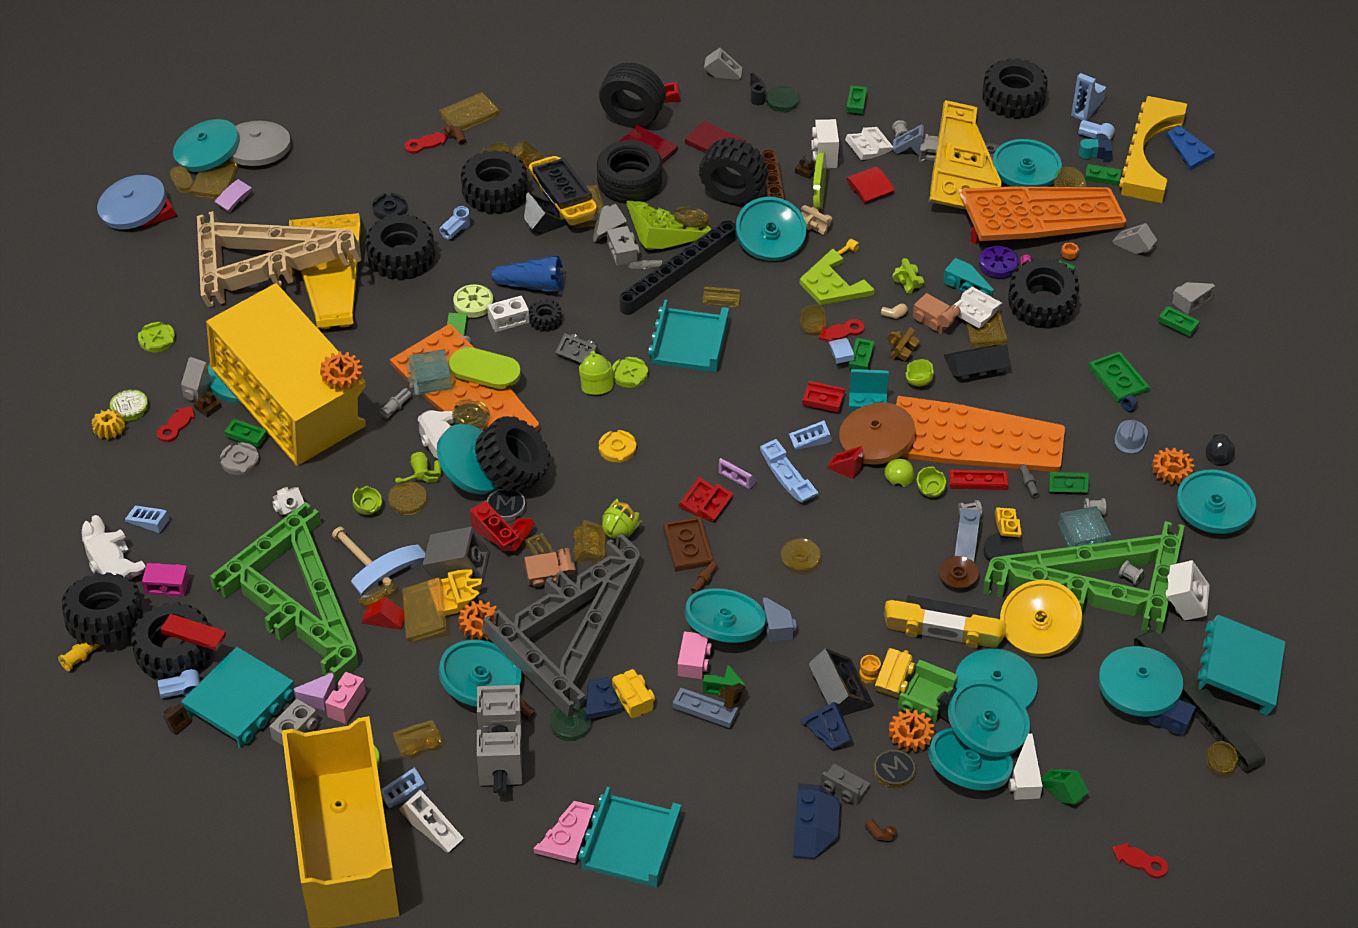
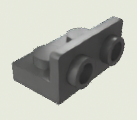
M564 333L555 353L581 364L585 357L590 355L591 351H595V354H600L601 351L597 347V343L591 340L586 342L581 340V337L576 334L568 335Z
M833 764L828 772L824 771L821 774L820 786L856 806L870 789L869 782L836 764Z

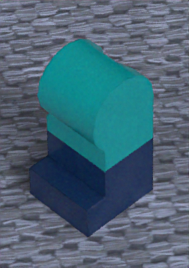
M1084 139L1080 142L1078 154L1083 159L1096 158L1103 159V162H1110L1112 141L1111 139Z

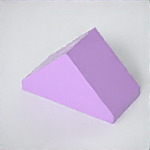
M333 673L294 688L295 699H299L312 708L325 711V702L336 688Z

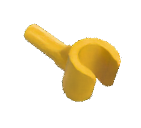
M850 239L846 246L837 253L841 255L848 250L856 252L859 249V246H857L859 243Z

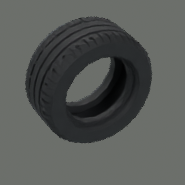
M635 140L615 142L606 147L598 156V186L607 197L621 203L645 201L651 198L662 185V158L652 146L644 142ZM623 168H636L644 172L637 175H623L615 171Z

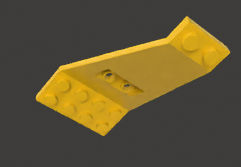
M947 100L944 101L929 202L966 209L960 196L961 189L1001 187V179L976 125L977 107Z
M359 213L289 220V226L350 229L360 245L361 225ZM352 254L347 255V260H350V264L346 266L343 265L338 256L334 260L300 270L314 312L317 328L330 329L332 326L348 327L350 324H353L358 262H356Z

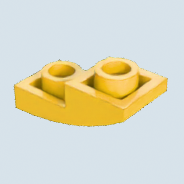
M996 507L995 518L1001 536L1021 537L1020 520L1016 517V510Z

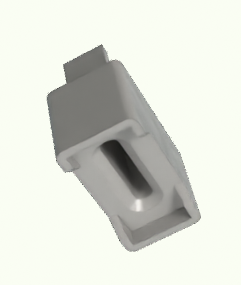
M926 134L925 139L922 140L919 153L920 162L926 160L935 161L938 143L937 136H928Z

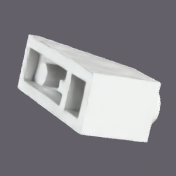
M1032 734L1027 735L1013 770L1012 779H1009V790L1013 791L1015 800L1039 799L1041 796L1042 782Z
M421 790L398 809L416 829L447 853L463 839L461 834Z

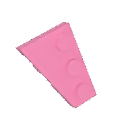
M573 801L559 818V822L554 828L550 829L545 834L542 842L534 847V853L576 863L593 817L595 806Z

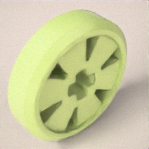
M466 285L454 294V308L458 313H466L467 317L470 318L483 316L488 313L487 305L493 304V294L482 285Z

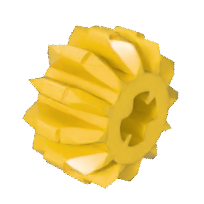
M108 409L105 412L101 410V413L95 414L94 419H92L93 432L100 439L106 438L109 440L111 437L116 439V436L122 435V430L125 429L124 418L117 410L111 411Z

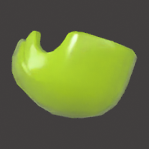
M915 360L907 365L906 379L912 386H926L933 380V365L928 360Z
M905 459L891 460L884 469L885 478L892 485L898 483L902 487H907L915 479L913 466Z
M932 466L923 468L918 472L916 479L917 487L923 495L935 498L945 491L947 482L943 472H939Z
M369 486L361 489L356 488L352 495L353 507L362 515L374 514L381 508V494Z

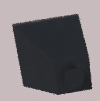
M529 192L527 193L524 219L529 224L528 228L530 230L545 234L567 224V221L561 218L559 211L550 201Z

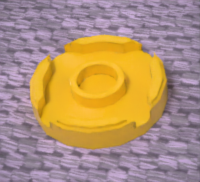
M617 430V432L613 433L612 431L607 432L599 440V452L604 459L610 462L621 463L628 461L636 453L635 438L630 433L622 430Z

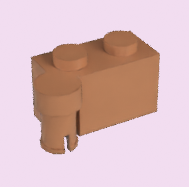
M926 293L914 304L912 318L942 334L955 322V317L961 313V310L956 305L950 307Z
M565 548V555L563 549L558 550L559 557L556 552L525 557L524 566L528 586L541 587L545 585L546 579L550 577L554 579L553 583L555 584L556 574L559 571H562L567 577L574 574L576 568L571 559L570 549Z

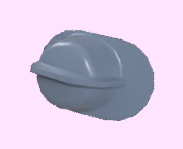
M1135 420L1123 421L1118 426L1115 435L1116 447L1124 453H1138L1145 445L1148 430L1141 422Z

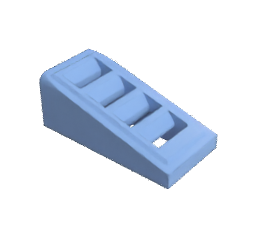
M825 421L789 434L795 450L832 442ZM797 438H801L802 442L798 443Z
M134 506L125 518V522L160 533L169 521L168 511L142 506Z
M414 767L382 788L381 796L387 806L392 808L410 799L418 791H426L428 787ZM405 785L409 786L407 790L404 788ZM400 788V790L402 791V793L399 795L396 791V789ZM392 792L393 795H394V798L391 799V798L389 797L388 793Z

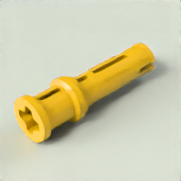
M84 642L80 645H74L71 651L65 655H60L58 660L65 670L71 671L78 662L85 661L87 655L97 649L99 644H94L93 646Z

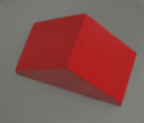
M862 446L835 454L827 466L828 469L854 479L862 467Z
M385 596L367 606L362 624L401 630L407 614L406 611Z

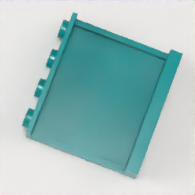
M664 300L663 307H659L658 317L660 319H656L655 330L657 331L652 334L653 345L649 346L648 356H651V364L717 372L729 321V308L722 307L720 315L667 308V300Z
M1217 614L1214 620H1210L1206 626L1205 631L1208 634L1203 643L1205 651L1200 659L1202 668L1197 676L1199 680L1198 689L1201 690L1208 683L1260 704L1259 713L1267 716L1277 703L1285 641Z
M236 647L181 701V704L184 706L189 717L196 714L236 739L238 748L241 749L252 740L253 736L260 729L266 726L267 722L274 715L279 713L287 701L292 700L295 695L293 680Z
M607 787L605 793L599 797V810L593 814L592 829L587 830L585 837L586 845L581 847L579 852L582 869L657 888L681 819V805L673 803L670 810L610 795V787Z

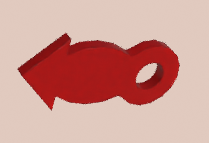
M435 132V134L426 135L420 139H410L405 143V150L408 153L415 154L423 149L434 148L440 144L443 146L448 139V135Z
M850 319L845 324L833 325L828 329L824 327L819 339L830 342L847 338L849 335L857 336L864 332L865 326L858 319ZM855 325V326H858L859 328H858V329H852L851 326Z
M192 406L176 409L177 413L171 416L168 423L157 430V437L160 441L171 442L175 440L178 432L183 430L190 423L191 419L195 420ZM166 431L172 432L170 435H163Z
M1129 843L1112 847V851L1119 864L1122 860L1127 866L1137 870H1144L1148 876L1156 879L1162 878L1167 874L1168 864L1159 856H1149L1141 849L1128 847ZM1158 864L1161 869L1158 871L1153 870L1151 865Z

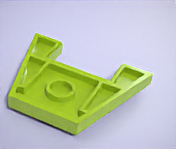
M834 249L830 250L805 273L799 282L820 305L872 296L875 293V290L865 280L849 286L832 269L843 263V258Z

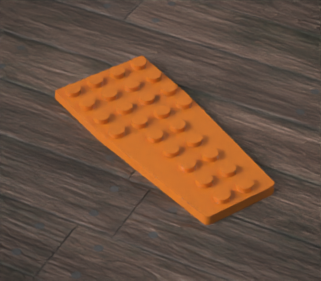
M992 187L961 189L960 196L980 241L1039 238L1123 228L1126 223V218L1112 190L1107 187Z
M451 324L446 325L390 359V364L422 397L440 412L454 411L463 404H474L481 407L488 416L487 425L481 429L483 431L496 419L504 416L517 417L519 420L526 421L529 426L532 425L536 432L539 430V422L509 386L497 389L459 379L452 374L449 366L451 355L462 347H474L464 337L461 338L460 336L462 335Z
M903 396L897 397L896 405L902 407L911 415L916 432L913 444L900 456L902 458L945 464L1020 469L1021 465L1026 464L1029 470L1060 471L1065 433L1063 425L954 403Z

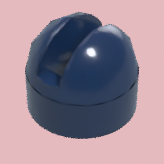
M1129 395L1122 398V408L1128 412L1135 409L1138 405L1136 397Z

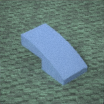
M847 338L829 342L836 364L855 360L853 350Z

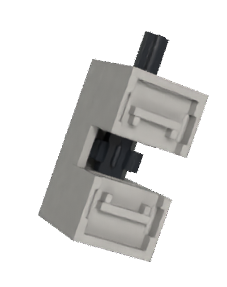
M520 685L477 686L479 729L477 730V765L479 786L493 785V792L502 795V793H506V785L522 784Z

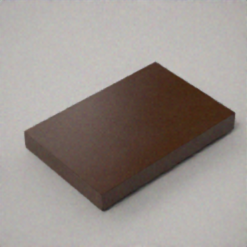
M701 517L663 523V530L675 572L707 567L714 561Z

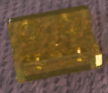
M433 720L393 732V738L401 757L413 755L418 751L434 748L441 744L440 731L436 729Z

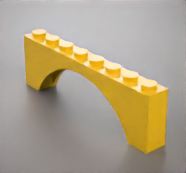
M1147 96L1146 102H1142L1140 112L1143 113H1139L1138 123H1136L1134 132L1137 134H1133L1129 155H1127L1125 163L1127 166H1124L1122 176L1125 178L1121 177L1119 187L1122 188L1121 195L1162 203L1167 179L1150 166L1144 155L1143 148L1158 133L1173 129L1179 125L1182 127L1187 108L1186 103Z

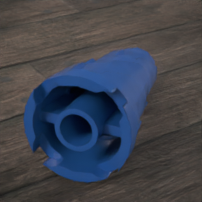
M548 256L543 259L527 260V262L499 266L492 270V281H495L496 284L509 285L510 287L560 292L563 286V273L560 268H563L560 256Z

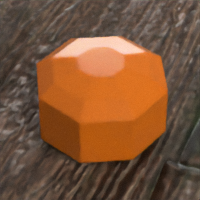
M1065 243L1061 247L1062 257L1075 259L1078 256L1079 248L1076 244Z

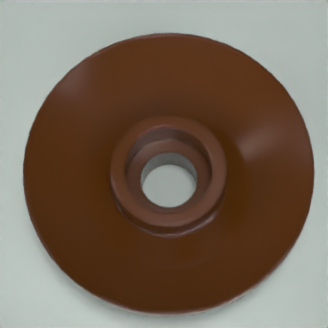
M952 556L940 564L939 576L950 587L967 588L977 581L979 570L972 560L962 556Z

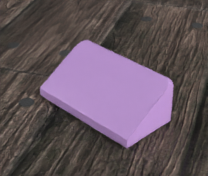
M722 458L719 459L720 474L748 489H751L757 483V479L753 475Z

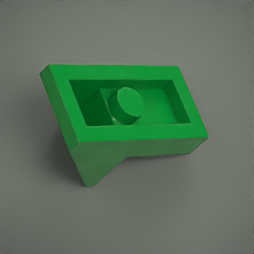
M727 665L725 677L704 674L703 693L718 696L720 688L725 689L727 685L733 686L738 683L744 686L745 684L732 668Z

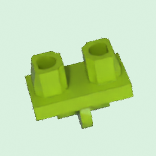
M905 258L902 259L900 268H896L892 275L893 280L901 282L905 291L912 294L914 288L921 289L924 283L922 277L916 276L918 273L917 266L910 264L908 259Z

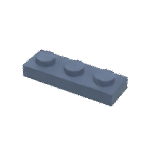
M684 688L679 689L672 703V708L728 728L731 727L738 713L737 707L730 710L724 707L723 702Z

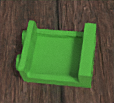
M919 660L916 665L915 674L906 692H901L899 695L898 707L904 711L909 709L911 713L917 710L919 715L924 712L925 719L931 718V721L936 723L940 716L939 708L936 707L938 703L936 699L943 691L948 692L955 688L957 674Z

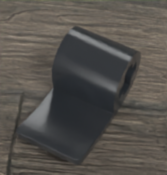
M751 73V103L760 106L765 103L766 86L755 73Z

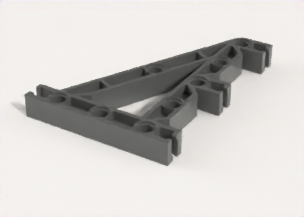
M622 533L617 535L616 545H613L614 541L612 539L606 542L604 554L606 558L579 574L576 584L562 571L556 574L555 584L552 577L546 579L544 590L546 596L517 613L514 623L499 609L494 612L493 622L490 621L491 618L489 616L483 619L482 632L567 717L574 714V704L577 705L578 710L584 707L585 694L576 684L638 568L640 552ZM595 597L564 654L559 669L529 638Z

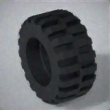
M1011 58L1005 61L1000 60L997 64L991 65L984 75L982 98L986 106L1000 116L1004 115L1007 118L1032 116L1045 103L1048 86L1047 76L1040 67L1038 68L1035 63H1030L1028 60L1023 61L1019 58L1011 60Z
M724 138L712 143L699 165V176L702 184L705 185V189L710 191L713 197H718L722 202L727 201L728 204L736 203L741 205L757 198L767 180L768 165L765 162L764 156L759 154L760 151L757 148L754 149L752 144H747L741 139L735 140V138H728V140ZM726 167L736 170L741 176L730 172Z
M487 150L481 154H475L473 158L470 157L461 170L462 195L465 201L471 207H476L477 210L481 212L486 211V213H501V211L505 210L506 212L512 207H517L527 195L528 184L525 164L521 159L516 158L514 154H508L507 151L503 150L502 152L498 150L488 152ZM500 180L501 182L489 183L488 181Z
M394 214L392 217L386 216L383 220H378L375 225H372L366 235L369 265L382 276L386 275L390 279L397 278L398 280L406 277L408 279L413 278L414 275L422 274L423 270L426 271L434 261L433 232L422 219L418 220L416 216L412 215L410 217L408 214L399 216ZM396 245H409L405 248H391Z
M1036 257L1032 258L1031 261L1027 260L1022 265H1019L1011 276L1008 292V302L1011 305V310L1016 313L1019 319L1023 318L1027 324L1033 323L1037 327H1040V325H1044V327H1050L1051 324H1054V326L1061 323V320L1063 322L1066 321L1075 310L1079 294L1078 278L1070 267L1067 268V264L1058 262V259L1053 258L1051 260L1048 257L1038 259ZM1040 285L1048 286L1059 295L1048 299L1039 298L1028 289Z
M504 416L496 419L476 440L475 454H477L476 459L480 463L482 472L484 471L487 474L486 477L494 481L496 486H501L503 490H511V492L526 491L539 481L549 469L550 453L547 450L546 442L542 440L541 434L537 433L532 425L529 426L526 421L519 420L517 417Z
M106 572L105 574L95 573L90 577L89 575L85 576L82 580L78 579L75 581L73 586L70 585L62 597L61 604L66 630L74 639L81 643L87 642L88 645L94 646V644H99V646H105L107 643L115 644L118 640L123 641L127 639L128 635H131L136 621L142 619L143 608L140 590L128 577L124 578L121 574L116 573V575Z
M173 602V604L164 603L160 607L155 606L151 608L150 612L146 611L142 614V619H138L134 624L135 627L132 629L131 643L136 662L144 673H147L152 678L158 677V680L178 677L183 671L189 669L199 672V668H203L207 664V660L211 658L212 649L187 641L173 648L156 646L161 640L169 637L161 633V627L170 614L209 626L206 616L195 607L192 609L191 605L185 603L181 605L179 602Z

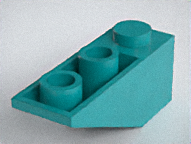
M955 258L945 269L944 284L962 292L974 287L993 297L994 289L971 264Z

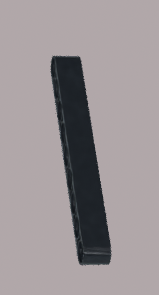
M730 220L721 222L620 294V312L625 315L635 313L735 241V223Z

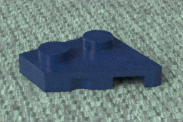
M602 677L589 680L585 720L622 713L623 706L609 678Z
M836 702L800 720L803 725L810 728L816 736L824 740L834 750L853 741Z

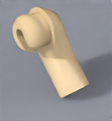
M898 304L892 309L883 307L881 316L898 319L907 313L908 308L905 304Z

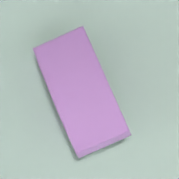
M238 179L222 192L215 203L230 213L239 201H244L252 191V188Z

